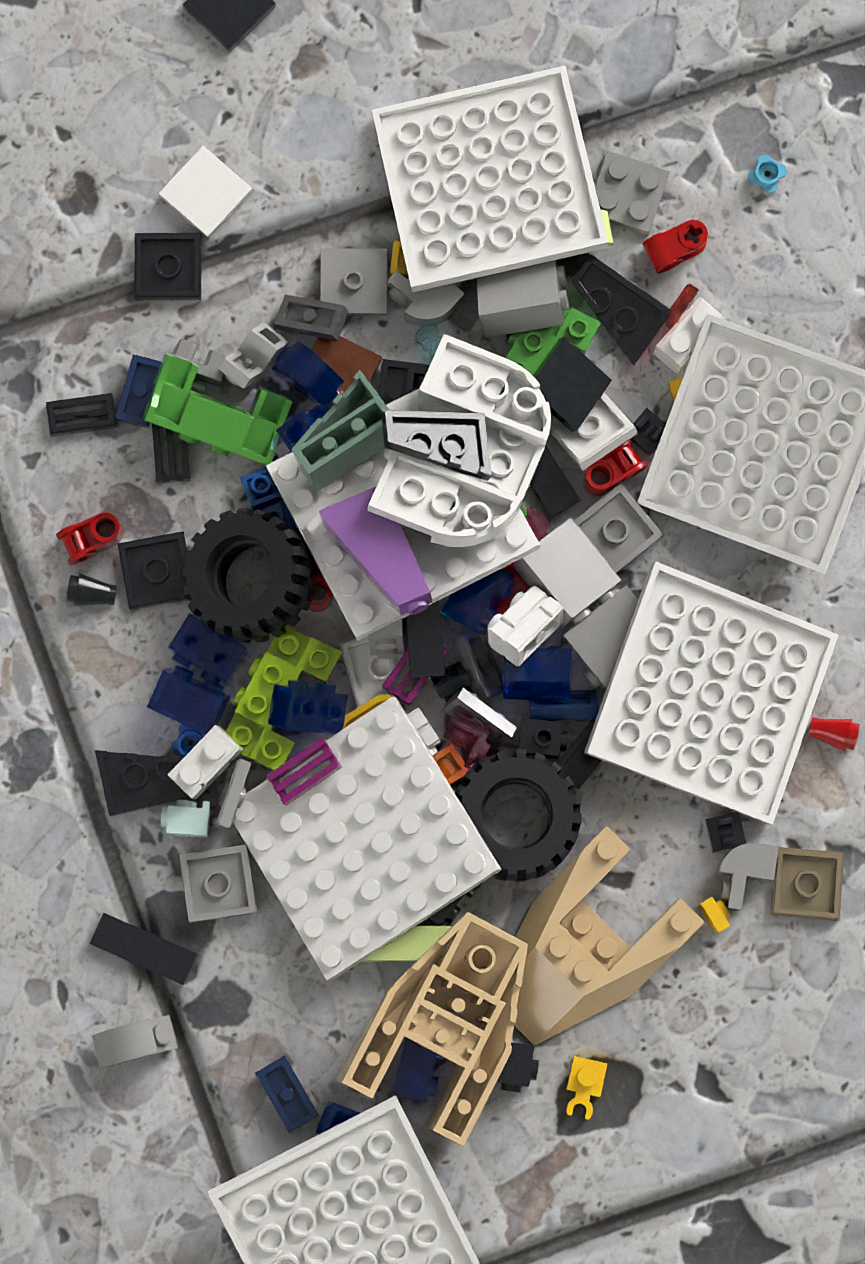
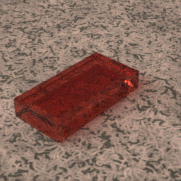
M690 283L685 286L669 310L665 322L666 327L671 329L676 323H679L686 311L694 304L699 289Z

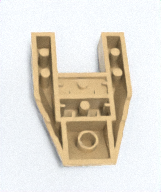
M607 825L533 900L515 936L527 943L528 948L522 986L519 989L518 1012L514 1026L534 1046L631 997L704 924V921L679 898L630 948L582 901L631 850Z
M466 912L388 989L352 1047L336 1081L366 1097L373 1098L403 1038L406 1037L457 1064L426 1128L464 1147L511 1054L512 1034L517 1018V1002L519 989L522 986L528 944Z

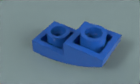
M267 467L240 477L254 512L257 509L265 511L296 529L290 512Z

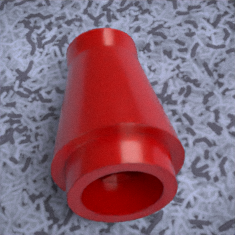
M812 717L808 737L818 739L844 752L846 749L855 750L860 724L853 723L852 719H819Z

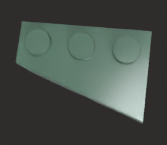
M360 370L353 377L354 381L342 395L339 393L333 400L334 405L323 418H318L291 449L299 468L317 492L385 449L381 416L389 408Z

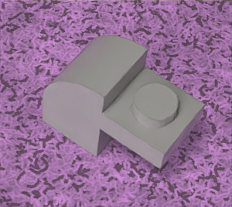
M397 270L388 279V289L391 290L388 294L399 305H408V308L404 311V319L416 326L431 327L441 324L464 301L465 293L453 283L412 292L410 281Z
M263 322L250 330L238 350L225 357L218 369L225 374L226 379L232 384L241 386L243 389L252 390L274 366L289 344V341Z
M746 843L734 848L724 856L716 874L730 876L729 881H723L720 897L721 901H726L725 906L727 910H742L746 879L772 882L774 880L778 846Z
M170 1015L127 1024L92 1035L100 1069L178 1048Z

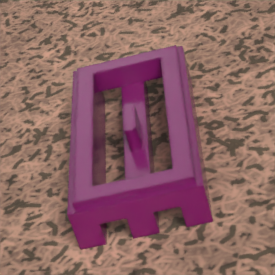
M443 646V656H444V655L446 654V652L448 651V649ZM407 649L383 683L382 688L410 706L429 677H420L408 696L403 693V690L412 679L410 678V669L397 688L391 685L409 660Z
M321 738L266 777L273 784V788L281 797L282 803L287 806L340 770L342 766L326 740ZM319 751H324V753H322L314 760L300 768L298 771H296L283 781H279L280 778H282L284 775H286L287 773L301 765L303 762L317 754ZM329 759L330 765L289 793L286 792L285 789Z

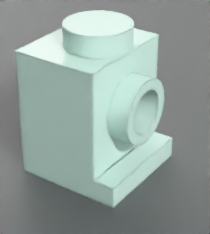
M177 800L176 806H162L161 827H166V833L170 836L209 838L212 804L208 801H203V807L197 808V802Z

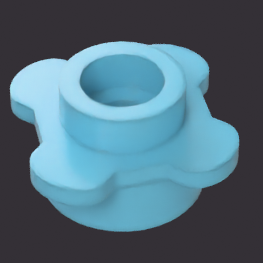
M761 155L757 159L755 169L748 173V181L751 184L762 186L766 193H774L778 188L777 183L780 178L786 176L787 169L785 165L779 164L768 155ZM764 172H770V176L766 177Z

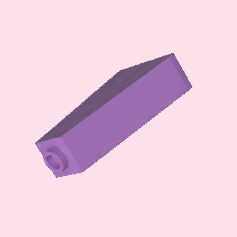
M376 486L319 510L327 531L400 615L409 613V615L418 614L428 607L427 604L433 602L430 590L400 523L367 511Z

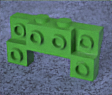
M571 307V309L563 311L564 325L512 333L507 343L512 348L506 359L522 366L533 376L559 338H567L585 355L595 333L600 328L601 322Z
M165 352L153 383L155 385L143 415L144 420L180 433L178 438L188 443L197 445L200 440L211 444L210 450L221 455L228 456L230 452L266 465L272 463L275 455L274 449L278 445L282 428L293 401L288 397L259 387L250 411L192 391L190 389L199 366L194 362Z

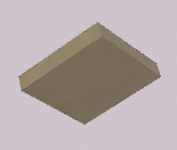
M779 847L772 888L771 915L840 921L844 853Z

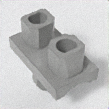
M180 339L173 352L169 354L194 362L199 366L190 390L202 394L205 393L207 385L197 382V379L223 388L226 377L218 367L226 355L209 350L204 365L192 361L197 345Z

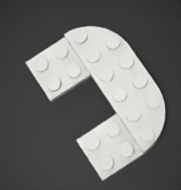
M444 334L419 389L418 396L460 413L485 414L491 477L488 481L392 450L369 502L367 511L432 536L430 542L444 546H473L484 543L499 535L515 518L548 439L551 426L550 406L539 389L540 384L517 363Z

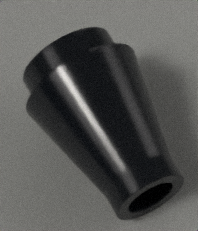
M81 573L78 576L70 575L66 602H73L74 606L114 605L117 585H111Z

